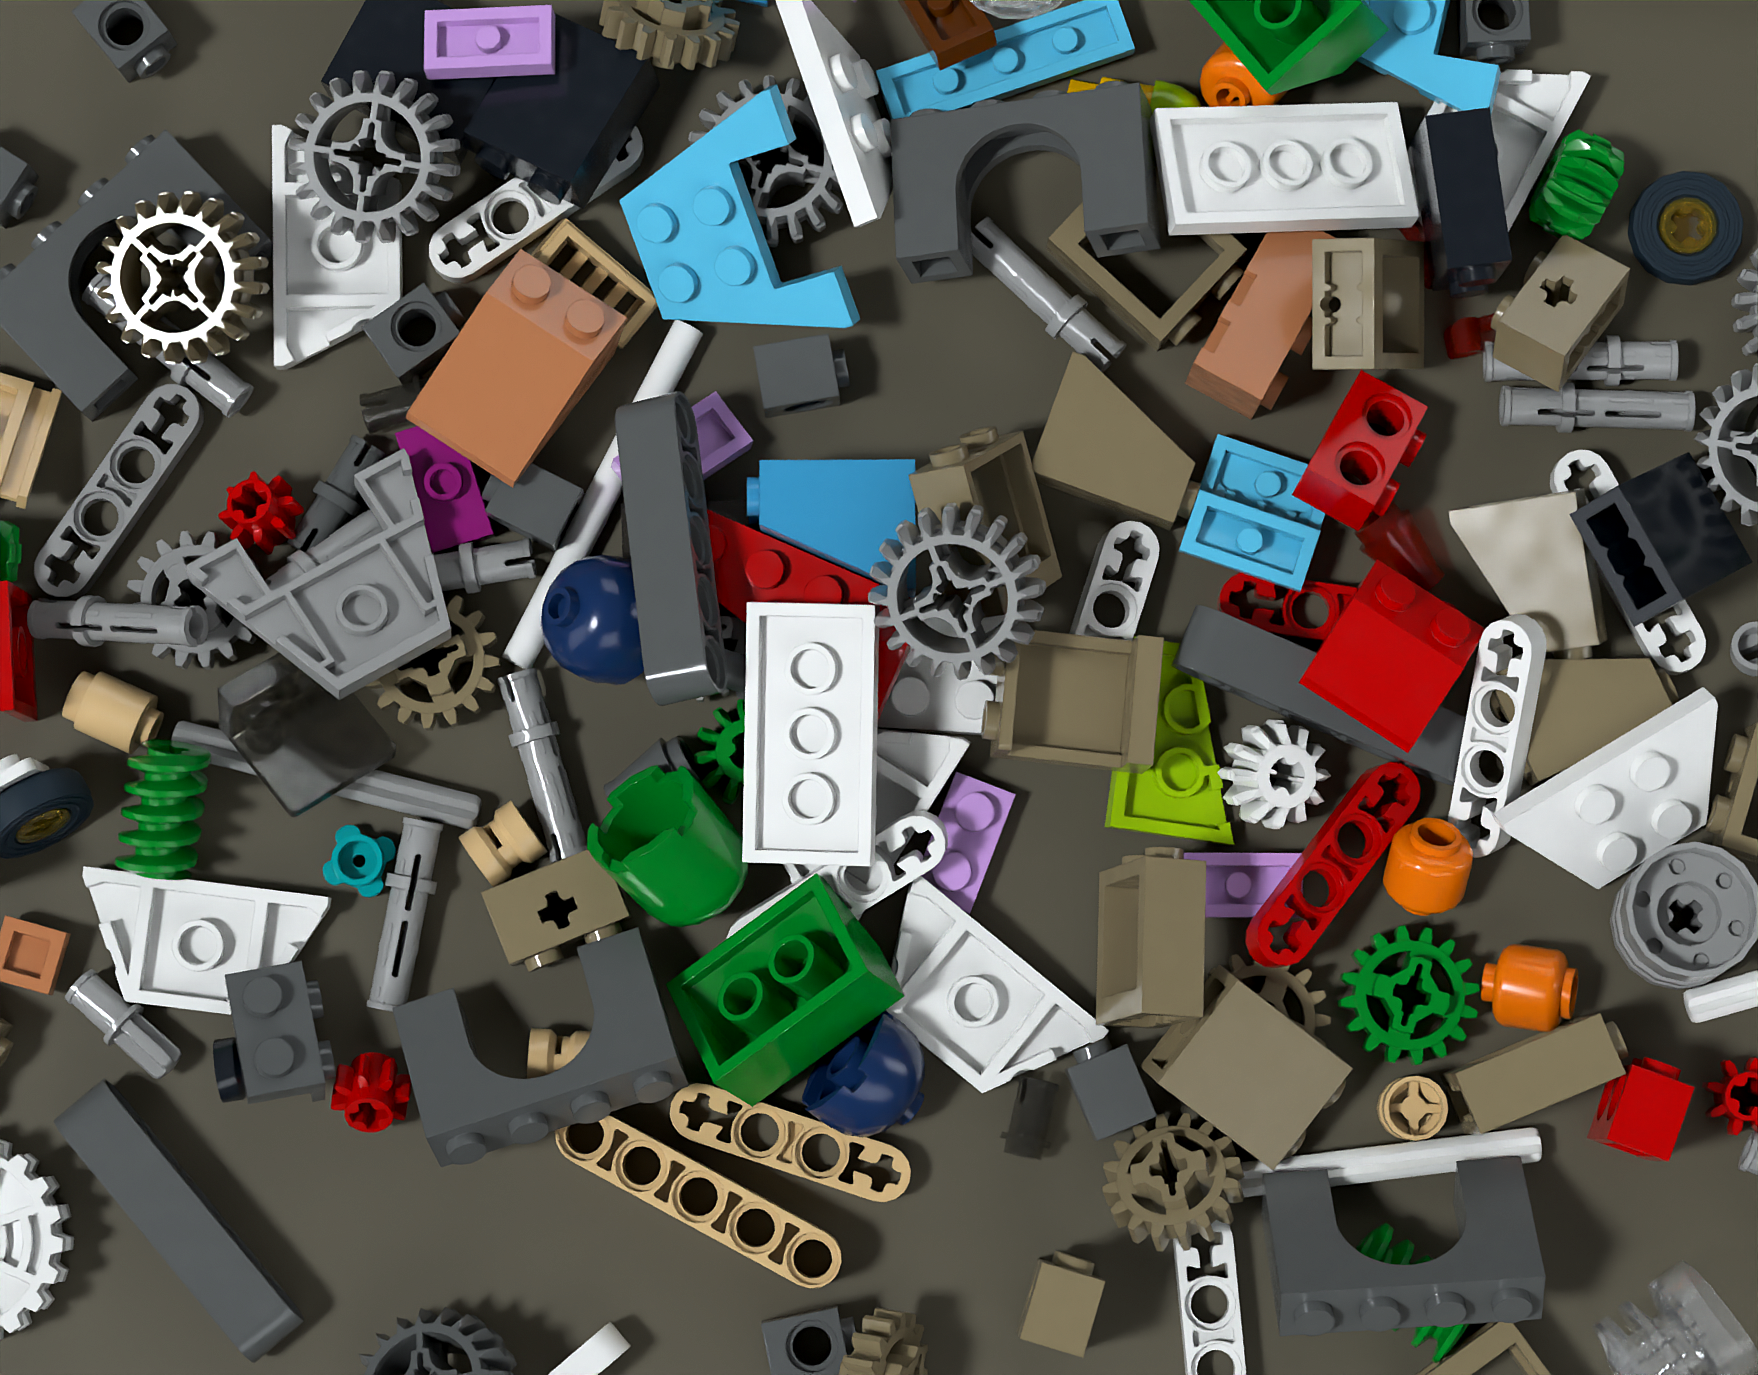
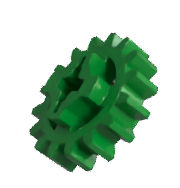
M1404 925L1395 927L1394 943L1389 944L1380 933H1376L1370 936L1371 945L1375 952L1369 955L1362 950L1356 949L1351 953L1350 956L1360 968L1357 973H1341L1339 980L1353 987L1351 996H1346L1337 1001L1338 1007L1354 1008L1356 1017L1350 1020L1345 1028L1347 1032L1361 1029L1367 1032L1368 1035L1362 1045V1049L1365 1052H1370L1379 1044L1386 1046L1384 1053L1385 1062L1395 1063L1400 1056L1401 1050L1407 1051L1411 1065H1421L1424 1048H1429L1431 1053L1437 1058H1443L1447 1055L1446 1046L1443 1042L1444 1038L1448 1036L1450 1039L1458 1042L1465 1040L1467 1035L1457 1024L1460 1018H1477L1478 1014L1477 1010L1465 1005V996L1480 991L1479 984L1463 983L1461 974L1471 967L1470 959L1453 962L1449 957L1456 942L1448 939L1438 947L1431 945L1432 929L1427 927L1422 928L1417 935L1416 941L1410 940L1409 933ZM1407 952L1401 969L1389 976L1373 973L1378 964L1387 957L1396 953ZM1431 961L1437 964L1443 971L1449 984L1450 994L1439 991L1430 975L1433 964ZM1414 976L1413 980L1416 981L1414 989L1418 994L1424 995L1422 1005L1410 1006L1407 1014L1403 1015L1404 1012L1401 1011L1402 1000L1393 996L1394 987L1407 985L1410 977ZM1366 996L1378 1000L1387 1016L1384 1027L1385 1031L1371 1016ZM1428 1015L1444 1018L1442 1023L1433 1032L1421 1038L1410 1039L1416 1022Z

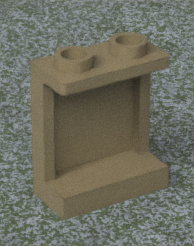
M1033 630L1035 634L1028 645L1014 642L1018 654L1011 663L1002 661L994 654L996 667L993 673L989 675L997 676L995 701H985L981 725V738L991 740L990 757L1143 774L1153 766L1164 638L1138 635L1133 641Z
M1220 964L1204 983L1203 1017L1172 1025L1140 1065L1160 1086L1271 1170H1274L1282 1159H1288L1300 1148L1306 1136V1128L1321 1109L1328 1108L1340 1097L1345 1088V1078L1353 1069L1333 1051L1278 1011Z

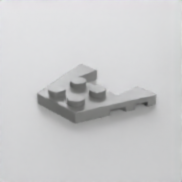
M404 448L354 475V486L383 528V531L277 589H269L237 538L186 565L187 576L193 585L339 700L451 639V625L434 556L431 553L424 525L422 507L417 496L409 455Z

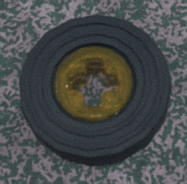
M1679 171L1659 177L1640 193L1630 211L1628 238L1634 257L1649 274L1666 283L1690 286L1711 280L1731 264L1742 242L1743 218L1736 198L1723 183L1705 173ZM1691 213L1693 217L1696 216L1698 218L1697 221L1699 223L1696 225L1695 230L1701 238L1697 241L1689 236L1683 242H1680L1672 235L1677 225L1671 220V217L1675 214L1678 218L1684 219Z
M68 767L49 769L33 774L0 793L1 858H18L41 851L61 841L75 831L90 816L94 802L90 789L78 771Z

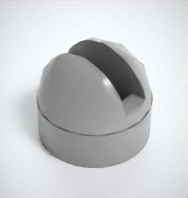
M1758 621L1742 625L1735 632L1730 645V656L1733 664L1740 672L1755 677L1758 676V658L1747 661L1742 656L1758 650Z

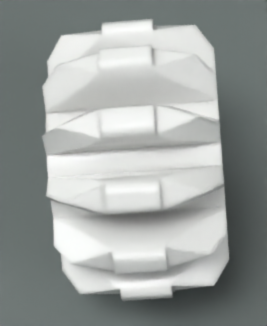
M1268 719L1264 722L1262 729L1255 725H1247L1241 728L1243 745L1229 743L1224 746L1228 756L1234 759L1232 768L1224 767L1217 772L1221 779L1233 781V785L1222 798L1228 804L1241 805L1239 817L1242 820L1254 824L1261 820L1265 828L1280 829L1284 826L1286 819L1293 823L1307 820L1305 803L1319 805V803L1324 802L1322 796L1314 787L1316 781H1324L1331 776L1326 769L1315 767V763L1326 750L1320 744L1307 743L1309 735L1307 729L1297 725H1291L1287 728L1283 720ZM1274 763L1277 764L1278 774L1277 771L1271 769ZM1270 774L1271 777L1276 779L1273 785L1270 783Z

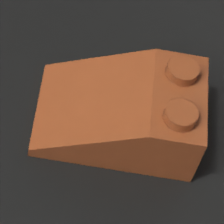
M520 249L485 293L408 410L406 419L513 488L614 356L627 317Z

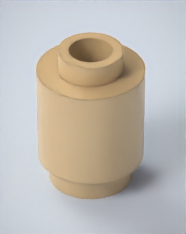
M82 671L67 695L62 716L74 722L75 730L132 754L139 745H142L143 741L155 739L161 727L164 713L156 710L158 703L156 695L102 671L96 675Z

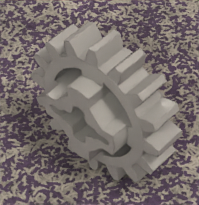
M181 531L180 547L173 549L162 539L157 541V549L161 557L156 562L144 557H140L137 561L141 568L147 572L144 581L128 580L127 587L141 595L140 602L133 604L156 605L159 586L166 576L170 581L165 601L159 605L187 606L191 602L187 592L191 588L196 587L187 576L186 565L189 564L187 561L198 559L219 548V536L214 532L208 531L203 538L202 544L196 545V541L190 532ZM251 560L256 569L259 570L257 563ZM206 596L203 600L207 607L205 612L209 623L207 640L202 645H198V647L154 644L152 654L162 660L172 650H175V665L182 669H187L192 657L198 656L202 667L206 670H211L214 667L215 653L221 652L233 662L238 659L233 643L240 638L244 642L254 644L257 639L235 617L228 626L224 619L226 610L209 596Z

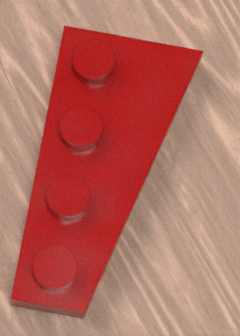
M707 509L718 602L746 623L747 602L873 604L868 601V593L872 588L880 584ZM880 605V612L888 608V606ZM894 625L887 628H879L878 720L911 648L905 642L899 649H889L887 641L896 631Z

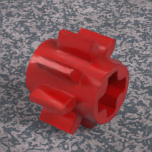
M255 471L250 473L249 479L238 483L235 487L229 486L226 489L229 494L227 510L220 512L218 515L219 519L230 529H233L230 538L232 540L237 538L244 550L250 548L255 541L267 555L272 554L274 546L284 543L287 539L294 540L296 537L294 533L295 516L302 514L304 508L290 496L293 488L279 475L267 484Z
M377 1052L361 1054L353 1059L350 1066L343 1064L337 1066L331 1109L337 1111L345 1110L344 1116L348 1126L356 1130L368 1133L382 1131L390 1126L393 1118L402 1121L406 1119L407 1104L410 1100L412 1085L410 1075H398V1066L392 1057Z
M1749 1058L1745 1063L1744 1071L1739 1073L1735 1064L1730 1060L1721 1061L1720 1069L1724 1077L1719 1082H1703L1702 1084L1706 1091L1714 1093L1715 1105L1705 1112L1706 1117H1719L1723 1115L1728 1118L1727 1134L1731 1136H1737L1741 1132L1744 1121H1749L1752 1129L1758 1132V1058ZM1747 1081H1749L1747 1091L1756 1096V1103L1754 1107H1742L1739 1113L1740 1102L1730 1097L1731 1089L1736 1086H1745Z

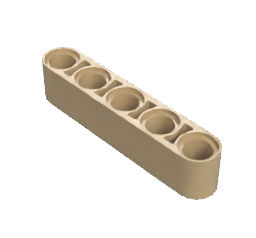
M609 1114L599 1121L604 1131V1138L600 1147L588 1154L579 1152L572 1146L569 1140L571 1125L555 1131L556 1144L560 1152L570 1161L788 1280L806 1288H820L830 1283L838 1274L842 1263V1253L836 1238L830 1233L620 1118ZM637 1147L651 1148L660 1159L661 1169L659 1175L649 1184L634 1182L626 1172L625 1162L627 1156ZM701 1177L708 1179L717 1190L718 1200L716 1206L708 1214H693L685 1208L682 1202L681 1193L683 1187L693 1178ZM755 1208L765 1210L770 1214L775 1226L772 1239L764 1245L758 1246L746 1243L738 1232V1222L741 1215L745 1211ZM815 1239L828 1246L832 1255V1263L825 1273L820 1276L811 1277L798 1270L794 1254L796 1248L806 1240Z

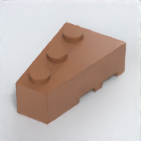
M1322 230L1267 232L1232 297L1228 300L1219 316L1218 322L1206 344L1201 348L1185 384L1250 420L1259 405L1271 410L1289 378L1278 371L1289 350L1302 355L1312 337V318L1309 317L1312 311V239L1337 238Z

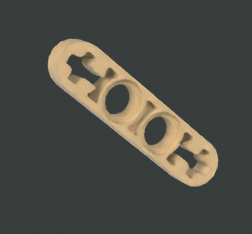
M695 1083L682 1088L676 1093L671 1102L670 1118L672 1125L680 1135L689 1140L877 1202H887L896 1199L904 1193L910 1183L911 1169L908 1159L899 1149L892 1145L868 1137L844 1135L823 1122L763 1102H758L752 1107L726 1090L708 1084ZM699 1093H704L710 1096L709 1108L728 1115L729 1101L741 1104L742 1109L738 1112L732 1123L731 1142L727 1143L717 1139L723 1126L711 1122H703L699 1131L689 1128L690 1117L681 1113L684 1101L695 1102ZM757 1113L767 1114L772 1117L779 1129L778 1140L775 1145L769 1150L762 1152L754 1151L747 1147L741 1135L742 1125L745 1120ZM819 1133L833 1137L840 1149V1157L837 1164L824 1172L814 1171L809 1168L802 1156L803 1145L806 1140L812 1135ZM850 1142H855L865 1147L858 1159L877 1163L881 1154L893 1157L892 1168L901 1173L898 1184L887 1183L884 1186L883 1192L871 1189L872 1178L855 1170L853 1172L852 1184L840 1181L838 1177L849 1162Z

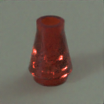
M1391 501L1383 517L1373 513L1366 519L1359 532L1356 530L1354 532L1355 536L1362 543L1359 550L1374 562L1377 559L1426 591L1434 587L1445 575L1437 565L1409 509L1401 511L1394 501Z

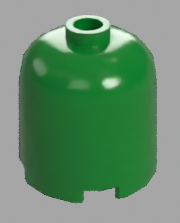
M658 765L650 766L630 776L610 793L607 801L613 808L603 819L600 828L594 823L590 825L587 849L594 860L650 916L659 922L671 926L686 927L699 925L722 913L731 905L734 898L741 891L748 875V862H742L743 838L686 767L680 766L678 771L665 773Z

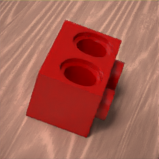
M1361 370L1292 495L1358 532L1371 511L1383 517L1401 483L1390 478L1398 462L1409 468L1427 436L1426 433L1417 429L1428 406ZM1368 423L1380 425L1387 431L1389 436L1376 433ZM1341 472L1354 474L1363 485L1350 483Z
M1644 1057L1643 1060L1633 1058L1631 1065H1623L1626 1072L1625 1075L1606 1082L1587 1139L1645 1160L1669 1162L1695 1087L1679 1082L1678 1078L1681 1070L1674 1066Z

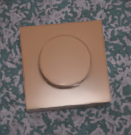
M5 915L0 931V981L47 995H53L71 934Z

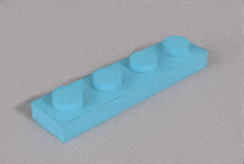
M1083 0L994 30L997 46L941 71L931 55L927 53L877 70L876 78L890 118L898 119L910 117L913 112L921 109H938L944 112L971 108L974 103L982 100H1001L1133 55L1135 46L1118 0Z

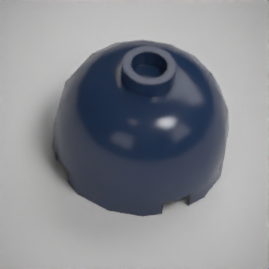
M598 555L585 557L573 562L560 571L549 586L543 602L541 630L544 644L562 668L588 681L623 685L644 671L631 560L627 558Z
M885 1010L849 1036L851 1039L841 1047L835 1056L829 1051L820 1057L808 1078L802 1095V1103L808 1106L805 1110L827 1126L844 1135L863 1138L884 1132L896 1122L900 1125H905L916 1115L924 1101V1094L919 1091L925 1077L922 1047L917 1037L907 1026Z

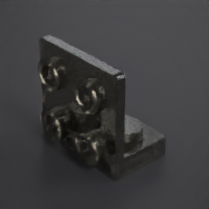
M277 653L218 688L219 728L291 817L300 816L396 756V744L354 693L340 700L337 699L281 653Z

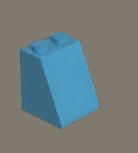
M915 459L759 460V477H747V516H749V524H759L761 533L877 584L884 585L870 576V569L875 562L887 561L879 551L885 539H894L900 542L895 529L901 521L907 520L916 525L915 498L908 476L915 472ZM916 557L911 560L907 573V591L910 598L914 597L916 593Z

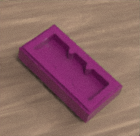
M418 426L395 433L400 450L404 448L409 455L412 476L417 496L420 499L424 525L432 553L434 555L458 549L460 544L476 543L495 537L490 518L485 512L486 506L472 462Z

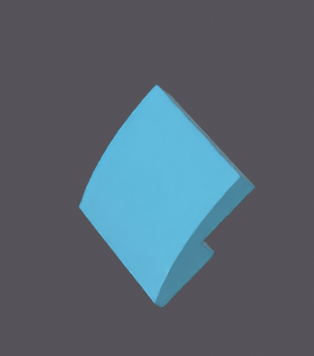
M1218 434L1183 535L1179 552L1300 592L1325 513L1292 495L1308 464Z

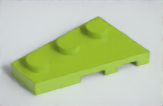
M1164 641L1153 766L1143 774L1112 771L1105 828L1227 846L1234 845L1230 822L1227 823L1220 789L1223 788V783L1217 773L1220 767L1215 762L1208 725L1211 719L1204 681L1173 667L1172 662L1180 643Z

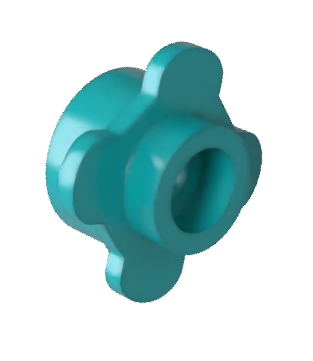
M354 825L341 827L335 834L337 845L332 852L331 860L323 866L325 880L334 886L345 883L358 888L359 893L364 897L377 896L384 888L381 877L386 864L396 856L394 843L387 837L374 839L365 836ZM357 855L364 856V866L356 867L353 860Z

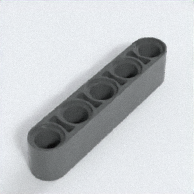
M676 391L619 406L615 414L643 667L649 692L659 706L722 693L726 689L727 669L696 420L688 398L683 392Z
M1202 605L1195 606L1172 662L1173 667L1192 677L1385 760L1402 763L1413 772L1427 778L1454 786L1466 717L1439 706L1414 746L1407 753L1298 683L1316 652L1218 610Z
M103 1078L54 1119L57 1129L247 1359L255 1363L304 1322L302 1313L291 1298L112 1083Z

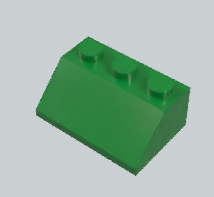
M1189 0L1270 95L1343 73L1389 30L1364 0Z
M818 873L814 874L665 984L713 1083L752 1107L905 996L880 947L827 881Z

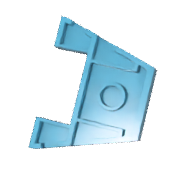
M1364 0L1389 30L1357 59L1358 62L1385 76L1389 74L1417 89L1419 94L1438 104L1442 102L1457 111L1490 107V114L1492 115L1501 75L1499 65L1438 55L1450 0Z
M777 84L761 91L619 200L663 319L847 328L860 320L842 266L791 281L781 282L741 172L738 160L789 145L796 140Z

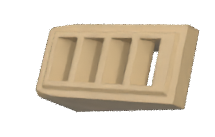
M567 218L562 219L551 229L532 252L531 256L549 266L564 246L568 244L575 250V253L558 272L559 274L571 280L586 260H588L596 268L580 286L582 289L593 294L608 276L616 284L602 300L604 303L614 309L627 292L636 298L635 302L624 314L627 320L617 347L623 349L658 306L655 296L648 287Z

